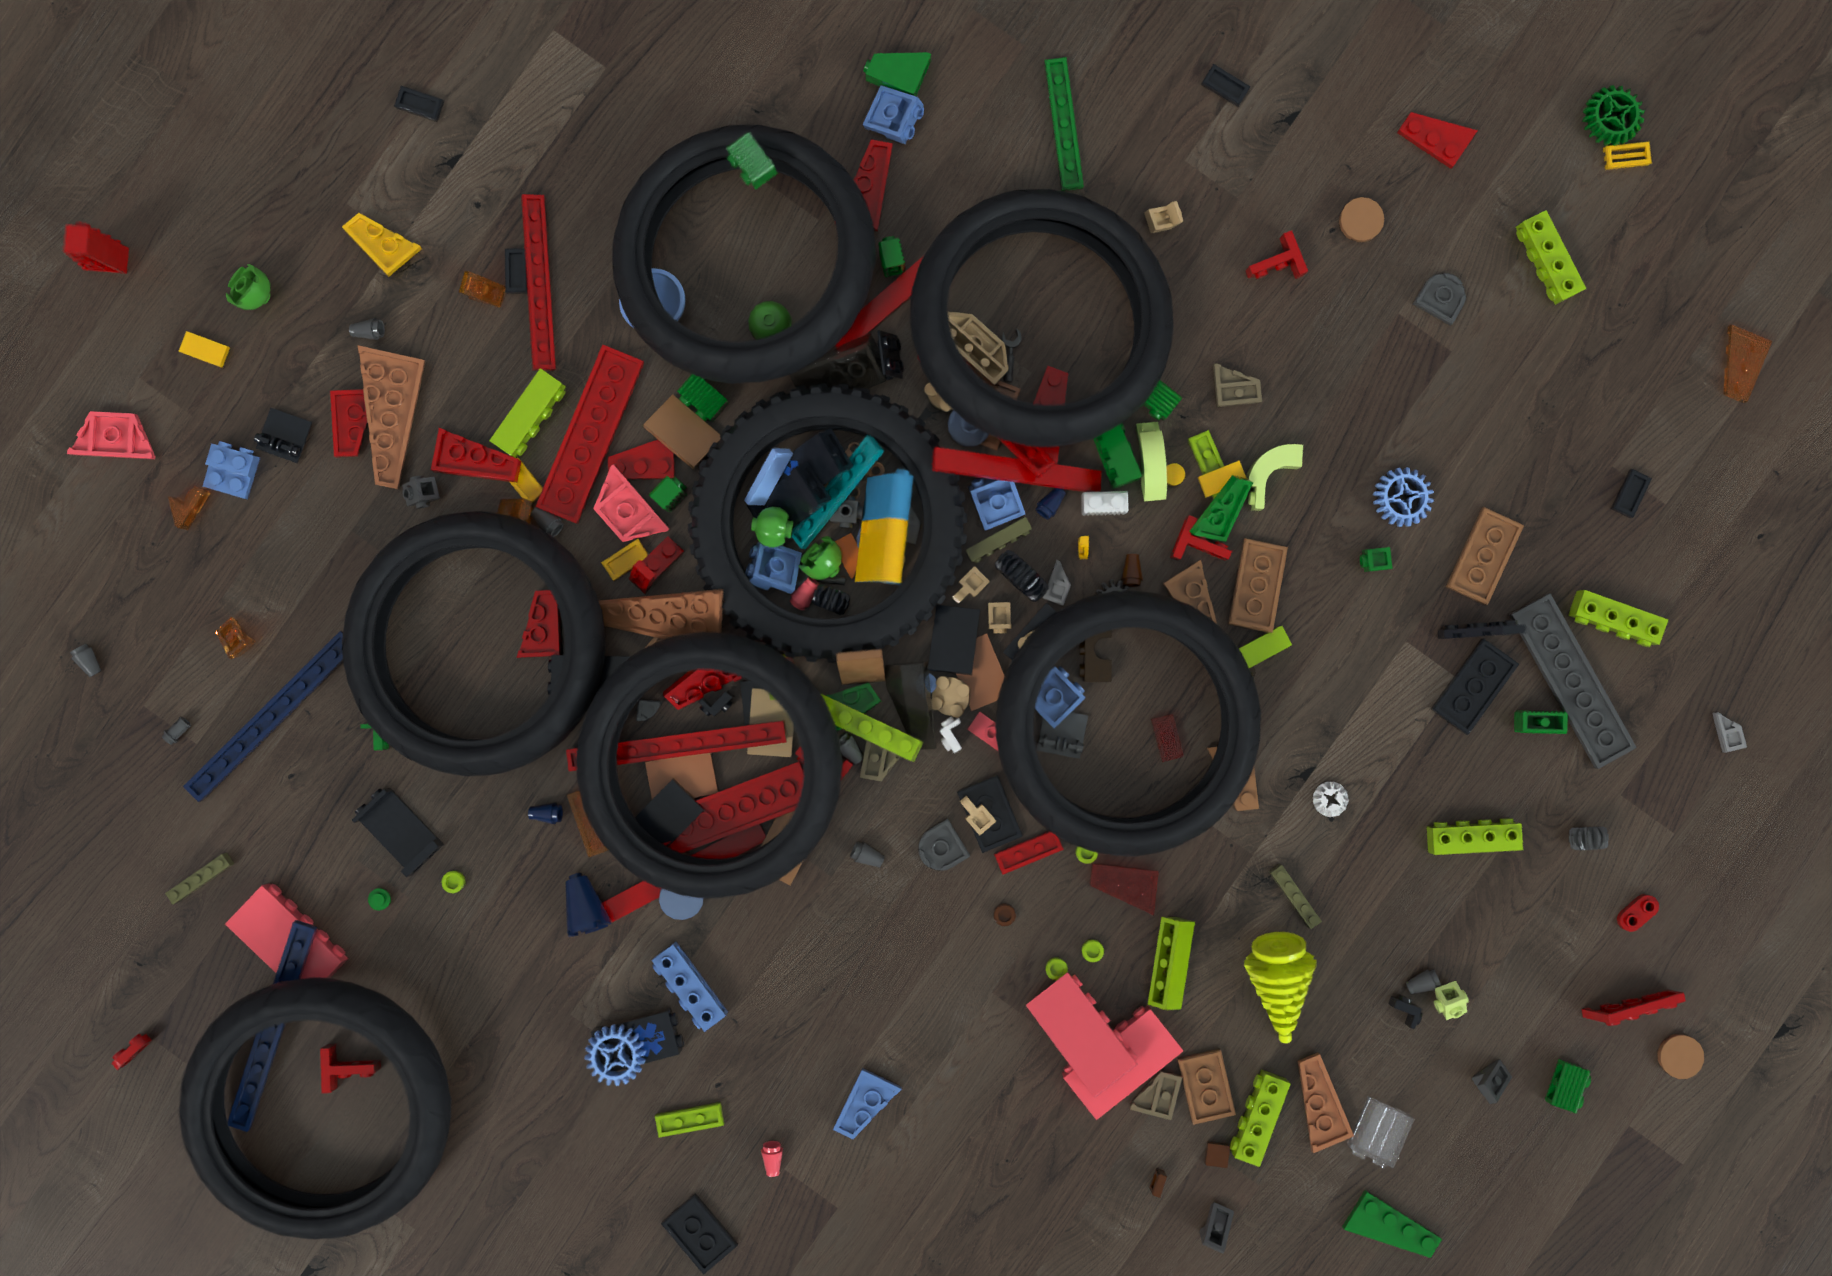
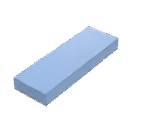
M772 448L744 501L747 505L766 504L793 455L790 449Z

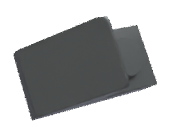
M1500 1059L1494 1061L1472 1077L1473 1082L1489 1104L1498 1102L1512 1079V1076Z
M1215 1202L1211 1204L1206 1225L1199 1232L1203 1245L1221 1253L1225 1252L1234 1214L1233 1210Z

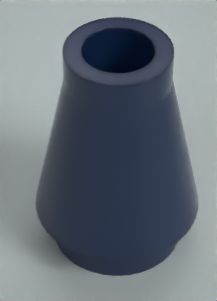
M1054 488L1037 503L1035 508L1037 513L1047 520L1054 517L1066 495L1065 491L1060 488Z
M556 802L530 806L528 817L530 820L556 824L562 821L563 808L561 805H557Z

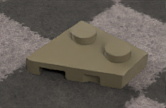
M1220 364L1213 365L1217 407L1262 402L1259 379L1245 376L1241 372L1232 371L1222 367Z
M866 741L860 778L882 782L901 756L870 741Z
M1159 1070L1130 1103L1129 1109L1171 1120L1182 1076Z

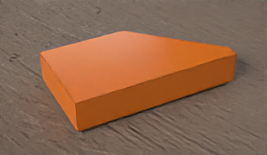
M850 533L835 542L841 549L842 563L850 578L853 579L856 573L859 548L853 535Z

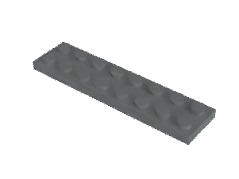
M1551 593L1510 614L1509 616L1512 621L1517 620V625L1525 624L1526 633L1520 635L1562 711L1568 714V721L1594 768L1599 769L1637 748Z

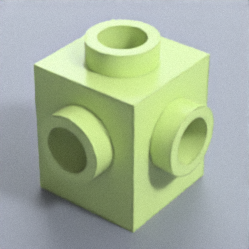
M1456 981L1435 988V1008L1438 1013H1443L1446 1020L1459 1018L1464 1013H1467L1466 1003L1469 1002L1465 991L1460 989Z

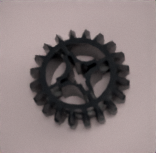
M1006 550L995 562L997 570L1029 600L1037 602L1049 589L1044 579L1013 551Z

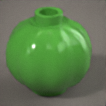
M768 507L762 510L757 518H753L751 531H755L757 539L762 545L775 548L783 545L786 538L791 539L793 521L788 520L789 515L785 510L779 507Z

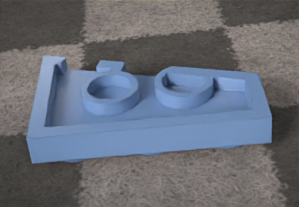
M862 1068L833 1130L854 1139L872 1118L902 1090V1087Z

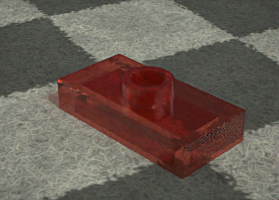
M1173 714L1151 719L1161 762L1184 757Z

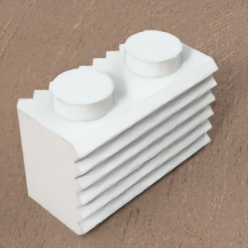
M1128 491L1083 492L1081 494L1082 515L1126 514L1128 512Z

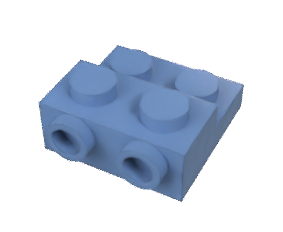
M880 86L863 126L865 129L885 135L887 139L906 144L907 140L912 139L914 136L916 120H920L924 114L923 103L916 96Z
M219 441L218 445L211 443L205 465L209 466L203 487L248 499L260 457L253 456L254 451L240 447L239 451L233 450L232 445Z
M980 477L971 481L972 485L968 486L984 530L1025 515L1014 482L995 479L984 480V478Z
M758 542L756 545H752L749 557L752 558V563L748 564L745 575L756 587L765 590L773 587L792 594L795 591L798 566L800 565L802 553L784 546L766 547Z
M1054 666L1047 675L1035 706V710L1053 728L1061 723L1086 698L1083 695L1085 690L1077 682L1072 684L1067 679L1069 674L1061 666L1058 669Z

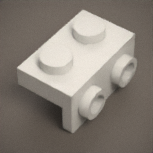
M952 716L941 723L943 727L939 730L944 736L941 738V742L947 751L952 749L956 753L962 748L950 729L961 723L959 718L953 719Z

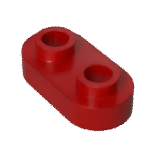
M1647 894L1639 895L1619 912L1617 923L1620 928L1634 932L1657 914L1659 910L1657 899ZM1647 903H1650V904H1651V907H1650L1649 910H1646V904H1647ZM1633 917L1634 922L1629 924V919Z
M139 1033L129 1041L130 1046L126 1050L123 1048L112 1057L114 1061L111 1064L117 1071L120 1070L152 1042V1039L147 1034L142 1036Z

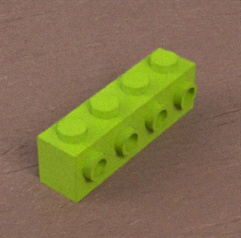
M1547 210L1516 226L1517 237L1524 243L1527 249V256L1534 263L1537 269V276L1544 282L1547 288V296L1555 305L1586 289Z
M540 368L489 441L514 458H517L518 455L521 456L527 449L526 443L539 432V425L543 419L547 420L553 411L551 409L552 406L565 395L564 389L566 386Z
M1587 590L1576 591L1568 616L1574 617V621L1579 624L1588 625V623L1596 625L1595 629L1608 633L1610 630L1616 632L1617 637L1625 640L1633 638L1638 640L1637 644L1644 647L1660 645L1668 623V619Z
M1501 818L1498 823H1492L1491 819L1478 820V824H1470L1469 821H1456V825H1448L1447 822H1434V826H1427L1428 853L1444 855L1523 850L1522 824L1514 822L1513 818Z
M1161 917L1148 1005L1164 1010H1178L1182 1008L1195 926L1194 921L1179 917Z
M1262 1069L1260 1075L1257 1074L1253 1082L1254 1091L1246 1100L1245 1107L1247 1110L1245 1115L1240 1117L1237 1137L1234 1136L1230 1144L1231 1153L1236 1159L1260 1167L1291 1084L1286 1078Z

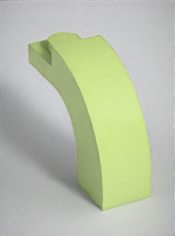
M1158 422L1136 424V434L1141 455V488L1144 501L1165 500L1167 495V467L1162 431L1159 429Z
M1287 444L1275 447L1261 455L1252 464L1246 475V478L1253 482L1251 486L1252 492H1249L1248 504L1252 505L1251 510L1261 511L1264 509L1266 481L1274 470L1283 468L1299 469L1302 467L1303 445Z

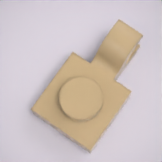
M974 566L959 581L963 587L952 599L959 604L969 593L975 597L990 581Z
M967 796L960 800V803L970 813L965 819L979 835L996 822L995 818L983 804L976 808Z

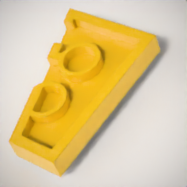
M360 213L342 226L343 230L388 277L422 250L418 244L404 239L403 236L391 232L381 224Z

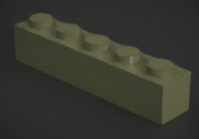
M1024 517L966 549L965 552L971 563H978L983 560V556L987 555L988 557L995 553L994 550L1005 548L1008 542L1014 543L1019 540V536H1027L1031 533L1032 527L1027 518Z
M228 853L221 854L165 894L172 905L177 904L235 863Z
M1281 864L1268 871L1309 929L1322 922Z

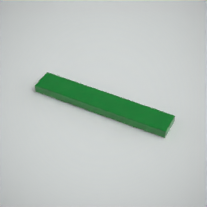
M1067 57L1047 59L1044 61L1061 191L1083 189L1084 183Z

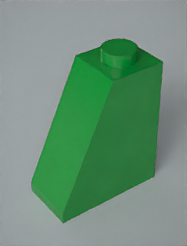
M928 52L874 54L871 60H867L863 70L866 75V81L879 87L885 86L917 96L931 63V54Z

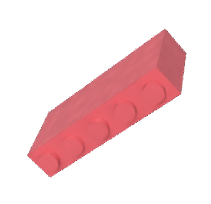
M267 883L262 885L225 925L277 973L293 922L299 920L313 925L314 922L308 915H302L297 910L298 906L296 903L286 899L281 894L282 891L278 886ZM321 929L316 930L300 979L309 977L330 978L348 960L344 949L339 945H334L329 940V935Z
M1066 973L1026 1004V1006L1093 1097H1097L1137 1066L1138 1063L1135 1060L1138 1056L1131 1047L1125 1048L1121 1042L1124 1038L1117 1029L1112 1030L1107 1024L1110 1022V1019L1103 1010L1098 1012L1094 1007V1004L1097 1002L1089 992L1085 994L1080 987L1083 984L1075 974L1071 976L1069 973Z
M1148 1005L1146 1007H1139L1133 1012L1131 1019L1128 1021L1123 1020L1115 1027L1124 1038L1121 1042L1125 1048L1131 1047L1138 1056L1135 1060L1138 1065L1097 1097H1093L1069 1063L1063 1068L1062 1076L1096 1120L1183 1052V1049Z

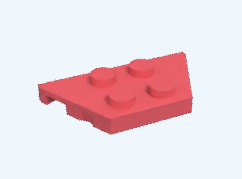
M90 411L85 419L84 426L79 429L76 435L78 438L73 447H69L67 450L69 455L155 460V454L137 414Z
M613 464L609 469L593 509L622 542L667 532L670 528Z

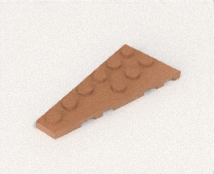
M358 345L375 485L399 490L426 361Z
M723 589L599 600L604 626L661 639L696 632L722 633Z

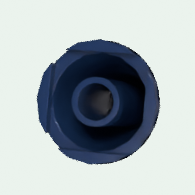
M582 873L570 875L569 880L565 882L568 937L579 936L578 931L588 934L611 925V919L588 877L582 876Z

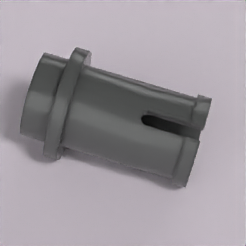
M180 716L168 730L165 729L163 731L162 738L170 745L179 741L178 738L192 725L187 719Z

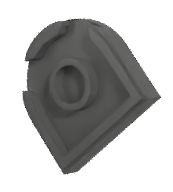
M1450 273L1434 275L1424 283L1413 305L1451 326L1466 300L1463 283L1458 277Z
M948 818L927 830L919 841L918 850L922 862L934 870H948L970 857L969 852Z

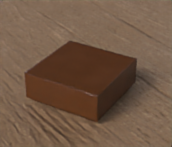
M1207 1141L1205 1165L1228 1168L1230 1145Z
M1158 1168L1155 1170L1149 1188L1153 1196L1160 1198L1167 1175L1164 1170Z

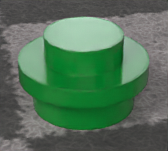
M383 888L374 889L368 896V903L374 910H384L391 902L389 892Z

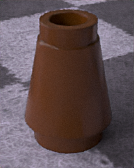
M1138 554L1126 555L1121 577L1123 586H1141L1143 577Z

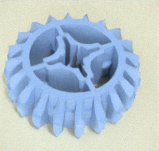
M1406 467L1403 471L1401 468H1396L1395 473L1390 470L1387 472L1388 477L1382 476L1380 478L1382 483L1375 485L1380 491L1373 492V496L1379 497V499L1373 501V504H1380V508H1377L1376 512H1384L1381 519L1385 520L1390 517V525L1396 522L1397 527H1401L1403 524L1409 527L1412 522L1415 524L1419 523V517L1422 519L1427 517L1424 511H1431L1432 509L1427 503L1434 502V499L1428 498V495L1433 494L1434 491L1427 490V486H1430L1431 482H1423L1426 477L1425 475L1417 477L1418 470H1413L1410 474V468ZM1404 480L1412 483L1417 491L1410 490ZM1396 481L1395 493L1388 497V490L1392 483ZM1402 494H1406V496L1412 495V497L1405 500L1394 499ZM1415 498H1419L1416 509L1411 513L1412 501ZM1390 503L1396 504L1399 507V511H1402V514L1394 511Z
M615 1024L611 1025L610 1030L607 1026H604L602 1033L596 1031L594 1033L596 1038L591 1037L589 1039L591 1045L585 1049L591 1053L585 1056V1060L592 1061L587 1065V1068L591 1069L594 1067L595 1069L591 1075L595 1076L598 1073L600 1075L598 1078L599 1082L606 1078V1085H610L612 1080H614L616 1086L620 1085L621 1080L624 1084H627L629 1077L635 1079L637 1076L635 1072H641L642 1067L640 1065L646 1061L643 1057H640L646 1054V1050L639 1049L644 1045V1042L636 1041L640 1035L638 1033L634 1037L630 1035L633 1031L632 1028L625 1032V1025H621L619 1030H617ZM610 1038L620 1039V1042L616 1045L609 1043L606 1045L603 1043V1041ZM626 1044L631 1048L633 1060L629 1059L630 1056L625 1052ZM621 1047L618 1051L619 1054L617 1059H614L611 1063V1060L613 1058L612 1056L614 1054L613 1052L617 1051V1049ZM599 1050L606 1058L605 1066L599 1059ZM614 1065H620L622 1067H624L625 1065L626 1067H628L626 1070L623 1071L611 1070V1068Z

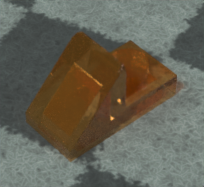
M465 271L459 293L469 296L471 300L500 308L505 293V286L472 272Z
M194 486L186 494L185 502L176 497H168L174 524L177 528L189 529L209 497L210 492L204 488Z
M501 499L497 513L516 517L530 523L532 518L531 512L534 508L531 506L532 501L527 499Z
M232 617L215 631L230 659L241 657L256 643L255 640L244 634L238 621Z

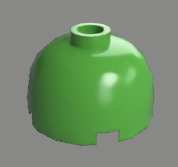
M247 264V268L240 267L233 274L228 283L231 291L230 294L226 293V298L228 302L238 308L255 310L269 301L271 286L265 273L251 264Z
M763 301L756 305L750 313L748 320L749 330L756 340L767 338L791 327L792 318L782 304L774 301Z
M829 536L821 538L824 542L819 545L815 542L800 560L803 565L798 567L812 579L833 578L840 571L839 566L842 562V552L837 543Z

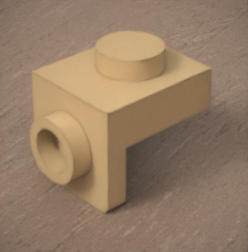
M1177 201L1171 202L1167 206L1149 209L1144 212L1150 233L1169 230L1183 222L1182 212Z
M1010 602L988 603L989 629H993L994 634L1007 633V629L1012 628Z

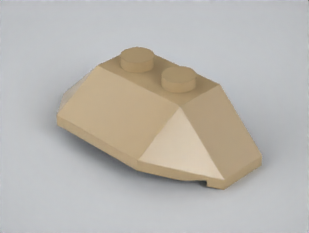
M948 311L952 336L962 357L984 382L994 386L1009 370L1005 343L973 314Z

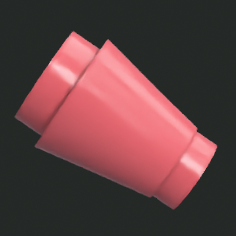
M808 577L791 594L790 603L799 610L808 608L813 599V593L819 585L818 581Z
M768 1141L763 1144L761 1153L766 1175L776 1177L780 1174L783 1148L780 1142Z

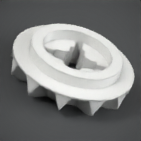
M1336 782L1322 783L1313 794V804L1316 810L1328 817L1340 815L1346 810L1349 802L1347 791L1341 784ZM1324 794L1330 796L1335 794L1334 799L1337 800L1338 804L1331 803L1328 805V799H1326Z

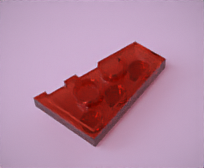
M1092 863L1090 886L1154 915L1159 871Z

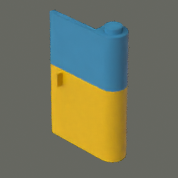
M896 470V473L867 477L855 582L901 584L913 476L909 475L910 471Z

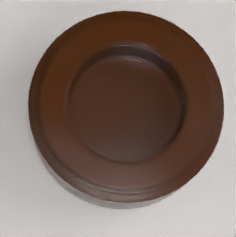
M1007 903L999 904L993 913L996 923L1001 926L1011 925L1016 918L1014 908Z

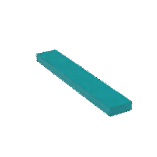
M867 435L849 457L854 467L833 478L825 489L832 500L792 530L791 537L801 549H806L884 452L872 436Z

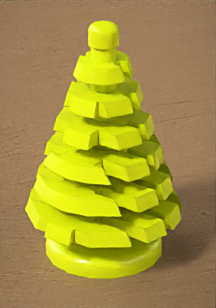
M1289 932L1266 933L1257 937L1252 942L1253 953L1246 957L1247 960L1244 961V966L1248 975H1250L1252 984L1255 986L1257 995L1261 997L1262 1005L1268 1013L1274 1030L1279 1032V1041L1281 1043H1290L1292 1041V1031L1295 1030L1298 1023L1297 1019L1301 1013L1300 1008L1304 1004L1305 996L1309 989L1308 985L1311 982L1312 974L1316 967V960L1312 954L1306 951V941L1301 936Z

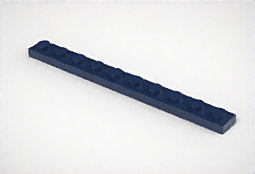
M339 631L183 786L198 802H202L343 662V631Z
M299 920L293 922L273 984L301 978L317 930L316 926ZM286 1023L275 1025L256 1034L228 1119L230 1127L245 1132L251 1129Z

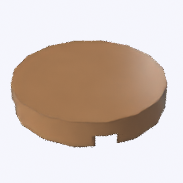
M1360 197L1351 200L1344 206L1339 218L1341 231L1350 240L1361 243L1370 241L1383 228L1384 214L1382 208L1370 198Z
M1684 1034L1669 1036L1670 1038H1667L1666 1041L1664 1040L1660 1044L1657 1052L1660 1066L1668 1075L1677 1079H1688L1695 1076L1701 1070L1704 1063V1051L1701 1045L1694 1038Z

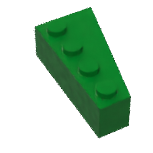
M1123 423L1093 438L1112 490L1133 483L1142 477L1139 465L1134 458L1131 444L1127 441L1124 434L1125 428Z

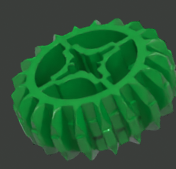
M1611 85L1607 89L1603 87L1599 92H1595L1591 99L1586 102L1587 107L1582 112L1587 115L1583 118L1582 122L1588 123L1584 130H1591L1589 137L1596 136V143L1603 140L1604 146H1608L1610 143L1613 146H1617L1619 143L1625 144L1628 142V139L1634 138L1636 133L1642 128L1640 124L1645 120L1641 117L1645 110L1639 109L1643 102H1636L1635 100L1638 94L1631 96V89H1627L1624 92L1623 85L1617 88ZM1600 105H1602V107H1603V108L1601 109V110H1602V117H1601V118L1599 117V108H1600ZM1625 114H1627V117H1628V121H1627V126H1626V127H1625V125H1624V124L1626 123V122H1625V119H1624Z

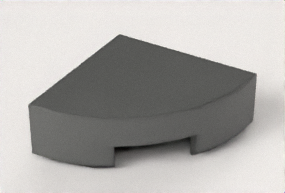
M639 699L636 721H644L653 717L658 712L661 701Z

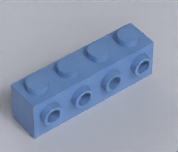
M676 941L652 959L654 963L652 965L653 969L659 976L663 975L667 981L665 983L671 993L675 992L680 998L678 1000L679 1004L685 1011L689 1010L693 1016L692 1021L698 1029L702 1028L705 1032L727 1015V1009Z

